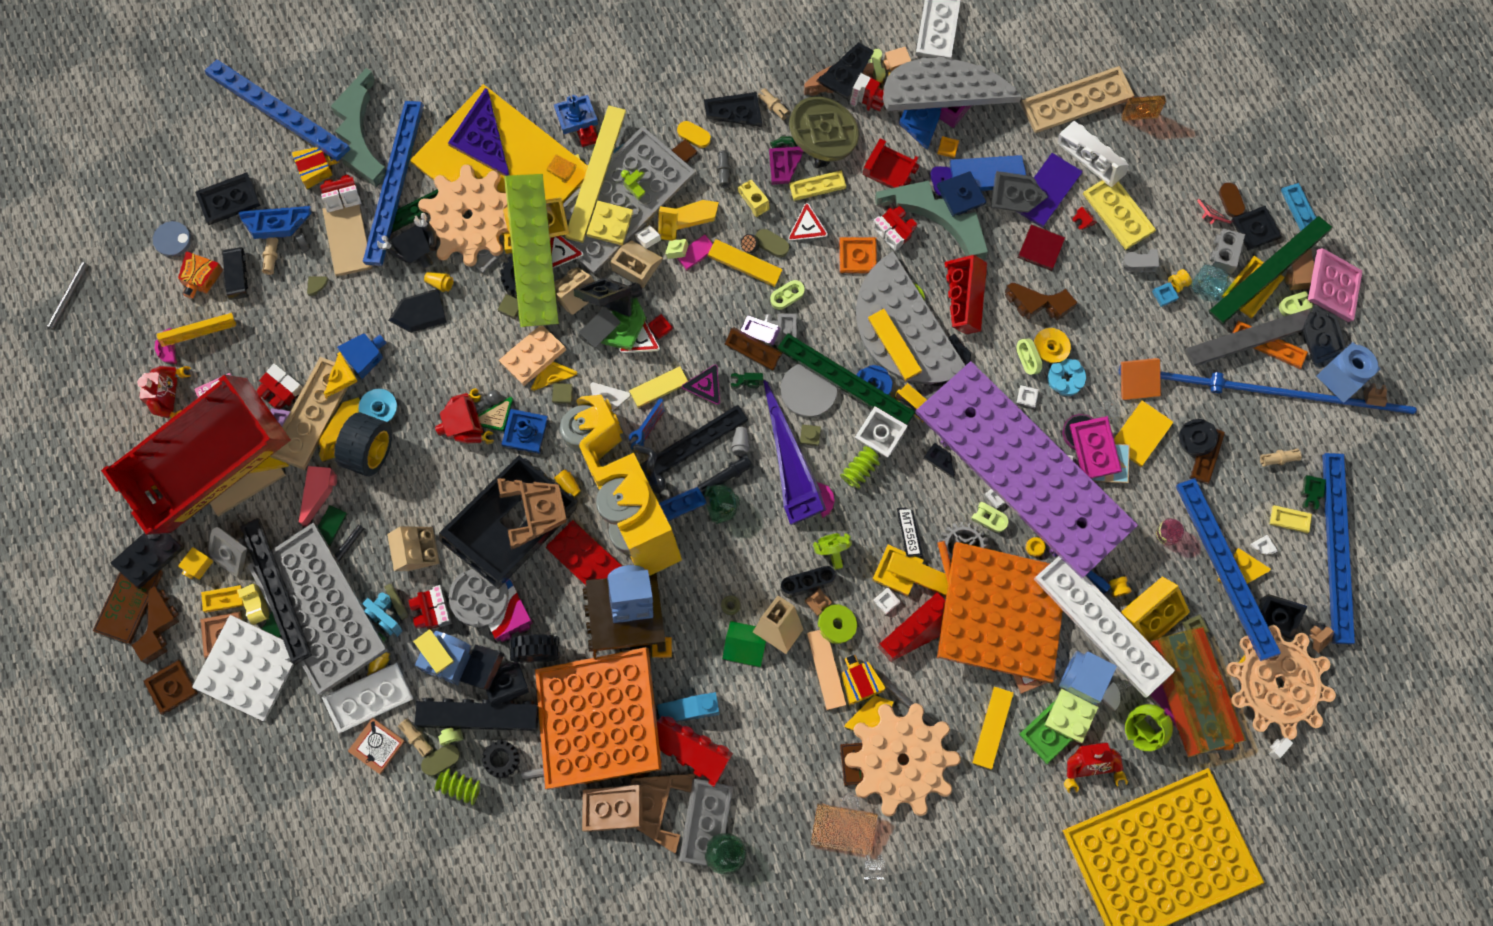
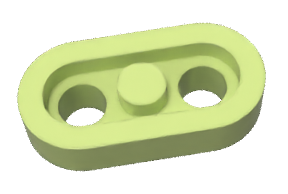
M793 280L774 291L770 297L772 307L782 310L801 299L804 295V285L800 281ZM797 289L798 293L794 294L792 290ZM780 298L783 302L777 303L776 300Z
M1031 339L1019 340L1017 343V353L1025 372L1030 375L1040 373L1042 370V360L1034 342Z

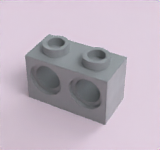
M1224 228L1220 234H1216L1213 245H1216L1215 251L1212 250L1209 261H1212L1211 268L1232 274L1238 265L1245 234Z

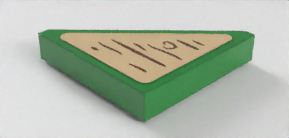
M509 397L479 414L481 427L504 432L513 398Z

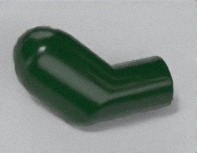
M781 136L770 143L772 148H780L784 145H788V147L798 146L792 136Z

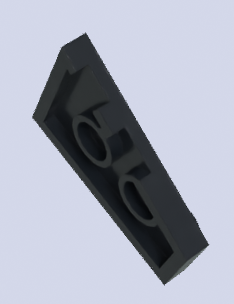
M858 42L836 64L832 65L827 72L821 75L816 82L848 99L860 73H863L874 50Z
M757 92L704 99L706 119L762 127Z

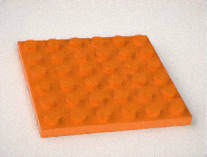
M960 542L954 543L937 658L1053 683L1063 610L1034 580L1050 563Z
M645 647L600 656L597 659L590 658L535 669L545 789L550 790L662 770L648 648Z

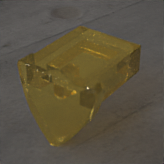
M556 154L547 167V172L558 177L562 182L567 183L575 172L577 165Z

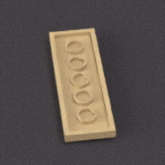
M1118 66L1023 99L1021 106L1034 133H1038L1132 100L1135 95L1121 67Z
M319 357L282 426L291 441L270 457L300 469H306L319 444V439L328 427L348 389L347 387L328 398H325L323 394L335 362ZM350 368L353 374L355 375V370Z

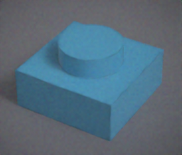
M1171 282L1154 288L1152 291L1160 307L1175 302L1179 298Z

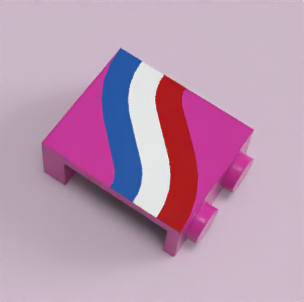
M510 579L505 582L509 592L507 608L497 621L488 625L497 642L500 640L505 642L512 638V634L518 631L523 633L530 629L529 625L533 624Z

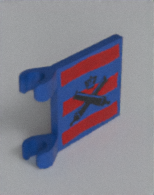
M659 398L640 428L629 435V441L633 437L639 438L631 444V450H633L636 444L644 446V441L665 412L664 403L661 398Z

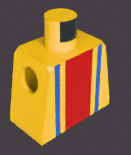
M316 147L292 152L306 189L331 177L333 174L330 166L340 163L329 155L325 156V153Z
M856 655L845 658L848 670L843 671L841 675L849 706L885 691V686L869 662L859 664Z

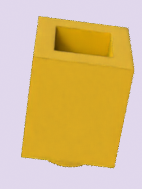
M192 547L178 566L184 570L182 574L192 580L195 577L200 580L213 563V560Z

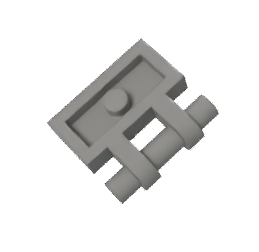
M771 314L765 315V322L781 328L774 344L779 346L787 333L796 338V314H778V321H772Z

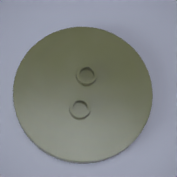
M825 97L806 98L795 106L790 115L789 128L794 141L804 152L816 159L823 161L842 160L852 153L858 143L859 130L854 117L844 106L832 99Z

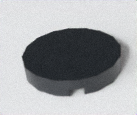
M1193 419L1186 422L1179 432V443L1182 449L1190 455L1204 456L1210 453L1218 442V433L1215 426L1204 419Z

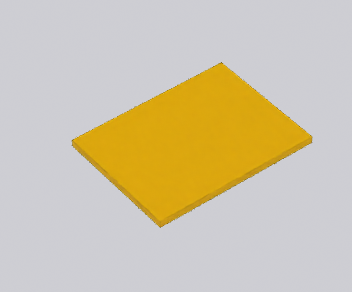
M484 84L410 160L414 166L433 181L439 175L445 176L451 182L456 181L460 177V170L463 165L472 166L477 179H483L489 172L494 171L448 145L449 140L483 90L487 88L509 176L543 174L545 200L562 197V202L564 203L583 183L588 165ZM500 174L501 180L497 185V190L500 193H506L505 176ZM503 232L501 235L504 237V234H510V233H509V232Z
M1209 768L1062 830L1105 926H1168L1264 884L1262 876Z

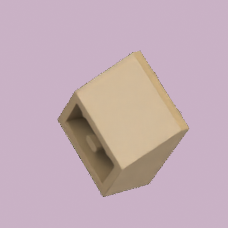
M631 240L619 248L611 260L612 271L633 283H639L644 288L663 258Z
M573 268L562 279L554 281L556 299L567 312L573 315L589 303L575 297L574 289L595 281L591 275L580 268Z
M400 526L387 534L394 571H411L440 564L433 527Z
M777 596L760 618L753 633L787 654L804 629L795 606Z

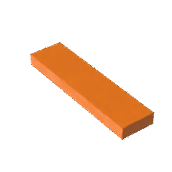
M1238 320L1233 333L1251 328L1252 326ZM1281 339L1253 347L1298 369L1302 368L1308 354L1307 351Z

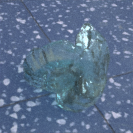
M1207 264L1203 265L1192 281V289L1196 294L1207 293L1217 298L1218 295L1225 291L1229 275L1221 268Z

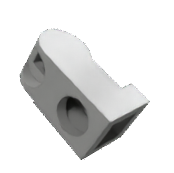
M1150 249L1148 254L1127 253L1121 263L1122 269L1129 273L1156 272L1159 267L1158 249Z

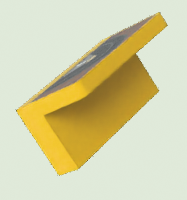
M908 383L901 390L898 389L895 395L897 401L915 412L927 401ZM915 413V416H916L918 419H920L922 422H924V421Z

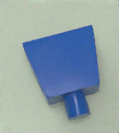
M364 333L337 348L360 378L363 379L383 359L379 349L387 343L381 335L370 340Z

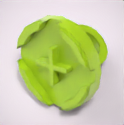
M838 533L823 536L818 539V543H813L814 552L819 555L830 554L834 569H842L843 564L840 552L852 545L851 536L847 533L844 536H840Z

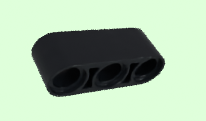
M243 247L222 251L225 288L229 300L249 297V294H247L248 279L247 277L245 278L247 269L246 260L244 261L243 258L245 255Z
M823 566L786 577L781 582V593L783 596L790 598L818 590L819 588L829 587L835 581L836 572L830 566ZM823 573H829L831 574L832 578L826 581L821 577V575ZM805 578L812 579L813 584L811 586L804 585L803 580ZM790 583L794 585L795 589L793 591H786L784 586Z

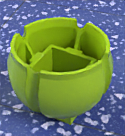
M1157 704L1140 705L1130 712L1125 723L1126 736L1128 740H1133V746L1140 750L1155 751L1162 748L1171 739L1173 733L1172 720L1169 715H1165V710ZM1147 715H1150L1162 728L1159 732L1156 733L1144 720Z

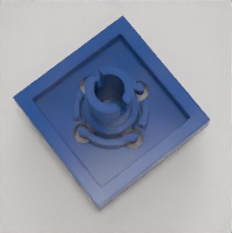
M572 95L573 99L568 96L567 101L553 104L563 134L598 125L597 117L588 95L581 97Z
M510 409L501 444L502 447L540 454L548 416Z

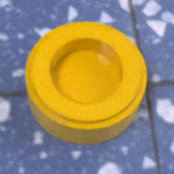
M1033 537L1026 543V552L1032 557H1039L1045 552L1046 545L1041 538Z

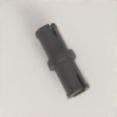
M721 150L717 153L719 187L728 188L731 186L729 152Z

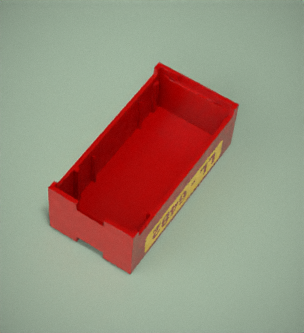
M224 374L213 387L114 464L106 466L101 470L114 490L120 492L133 510L131 514L145 534L173 532L291 441L247 378ZM156 485L164 497L159 499L151 488L152 486ZM147 490L150 491L154 499L157 501L155 504H153L146 495L145 492Z

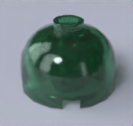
M713 485L707 487L705 497H709L710 506L707 504L706 506L712 522L720 524L730 521L736 515L740 505L739 496L729 486Z
M719 833L713 836L706 845L708 847L705 853V860L713 872L721 875H731L744 866L747 859V849L744 842L738 836L731 833Z

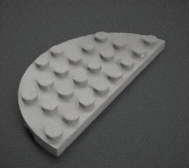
M923 57L900 65L889 74L883 89V101L887 111L1017 103L1021 100V95L1014 86L999 75L987 70L984 66L944 57Z
M894 252L886 255L870 270L858 294L856 321L861 340L871 357L880 366L890 371L892 375L903 379L868 321L869 316L885 309L922 370L920 374L907 381L929 385L948 382L965 367V364Z

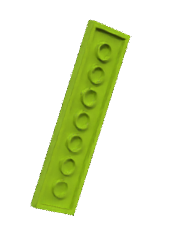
M543 174L505 176L520 327L559 324Z

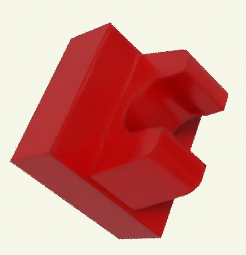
M595 126L581 128L577 131L582 147L596 144L598 135Z
M1083 206L1077 210V214L1072 219L1074 222H1077L1079 219L1082 220V224L1078 227L1081 230L1097 223L1088 209Z

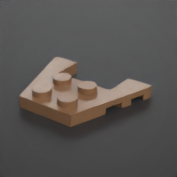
M501 478L497 479L501 498L521 494L528 524L527 527L508 530L511 549H515L566 523L565 510L558 484L539 482L531 484L522 483L520 480L511 482Z
M696 774L633 778L630 786H642V828L636 829L669 851L676 853L681 835L660 830L671 788L691 793L692 782Z

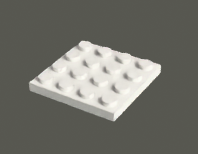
M230 615L192 688L265 722L294 664L291 663L283 639Z

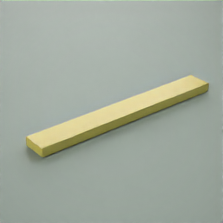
M608 105L568 225L570 234L565 235L566 239L584 242L626 115L625 109Z

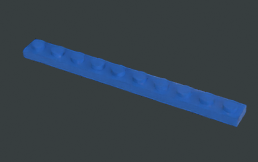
M215 60L204 70L208 77L336 161H339L350 150L348 144L221 61Z
M421 101L404 102L363 258L365 265L383 266L386 249L378 248L377 241L386 243L382 240V236H387L388 240L390 239L424 108Z
M1324 453L1322 460L1323 479H1326L1324 498L1331 629L1334 631L1332 644L1352 645L1355 643L1344 454Z
M1196 479L1177 484L1176 489L1260 662L1279 656L1281 652Z

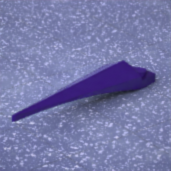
M764 380L763 383L778 457L783 505L789 523L794 525L825 511L826 507L821 496L822 492L768 381Z

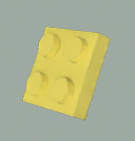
M597 201L587 231V237L623 246L633 210Z

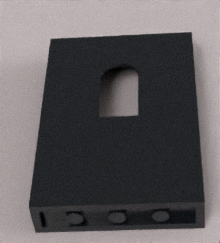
M520 455L439 532V541L497 589L560 527L558 526L515 549H511L508 536L509 529L499 521L522 500V496L519 494L501 498L497 479L501 478L511 482L520 480L522 483L534 484V482L558 484L548 479L542 470H537L528 459H523ZM559 485L567 520L576 510L577 501L572 494H567ZM527 520L519 528L527 527Z

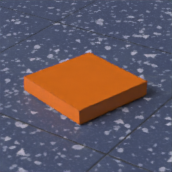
M839 237L840 273H869L877 264L876 237Z
M1159 358L1121 362V397L1123 400L1161 396Z

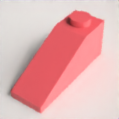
M308 466L299 523L304 527L309 525L331 494L333 486L337 484V475L331 468Z

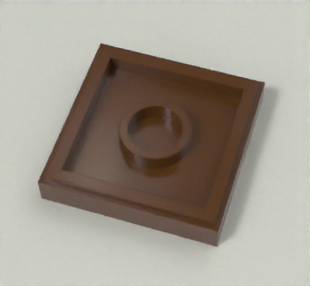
M180 660L143 680L161 715L198 695L197 690L192 688L193 683Z

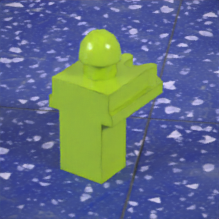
M637 169L632 174L628 170H622L621 176L625 179L623 185L637 200L641 199L645 195V191L637 182L644 177L645 173L643 171L639 172Z

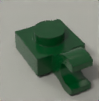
M763 373L731 374V379L738 380L737 383H731L732 389H738L743 384L749 388L763 386Z

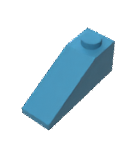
M716 692L657 705L659 719L662 716H668L676 722L719 715Z

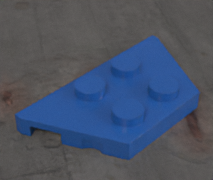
M942 107L904 110L899 125L925 149H928L938 124Z
M310 206L240 211L239 216L254 239L292 236L311 215L312 211Z

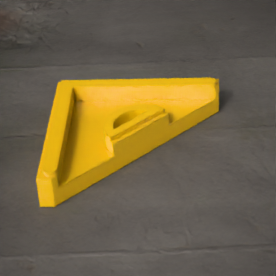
M341 352L337 353L335 365L332 367L326 390L323 393L325 398L357 382Z
M553 361L537 375L531 390L535 391L576 376L577 371Z

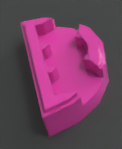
M156 340L154 349L157 356L163 362L177 364L175 344L162 347L159 341Z
M817 482L826 510L820 513L822 518H824L833 509L834 495L829 486Z

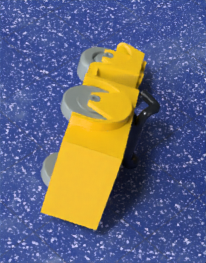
M602 395L578 398L576 400L578 406L570 409L563 416L560 423V432L565 444L569 448L583 454L590 473L599 489L596 497V507L600 516L610 523L609 537L613 546L622 553L631 554L630 557L633 564L648 570L649 576L682 561L673 531L654 495V492L656 494L661 493L666 485L665 479L657 475L654 470L657 459L656 452L651 448L636 444L634 452L649 456L647 466L639 464L634 453L604 467L600 466L599 459L622 441L620 434L623 432L608 399L604 400Z

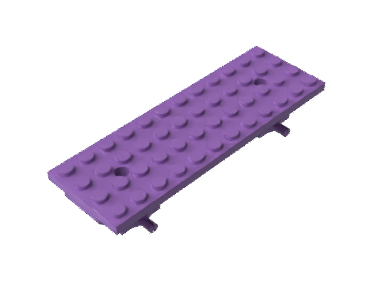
M971 361L916 410L915 413L942 439L940 443L944 447L948 445L1051 548L1049 552L1052 553L1054 551L1052 555L1054 557L1058 555L1081 579L1138 526Z

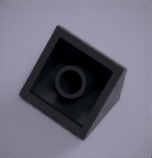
M1271 594L1261 598L1258 606L1267 626H1277L1280 629L1281 636L1293 639L1307 610L1306 605Z

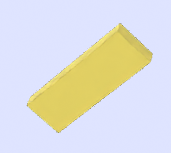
M841 170L791 182L789 187L793 200L796 201L846 189V183Z
M679 366L629 390L637 408H640L681 388L688 380Z

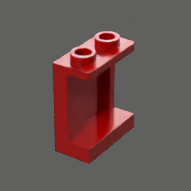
M880 138L863 168L862 175L891 189L910 185L912 173L916 174L920 166L918 164L919 157L915 156L914 159H911L886 147V141Z

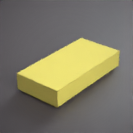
M1274 505L1272 506L1270 525L1309 533L1312 514Z
M430 629L413 641L437 674L454 663Z

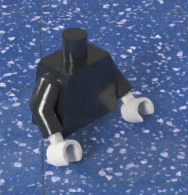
M422 213V220L415 216L414 223L416 225L391 239L392 243H389L387 236H382V240L386 243L377 241V246L382 250L386 249L393 256L406 263L412 264L419 261L423 269H427L433 265L429 255L436 251L437 232L426 221V214Z

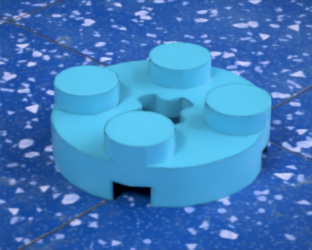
M1065 359L1062 362L1052 364L1047 380L1049 386L1060 395L1072 396L1083 388L1086 381V373L1078 360ZM1065 373L1071 375L1069 382L1066 379H1062Z

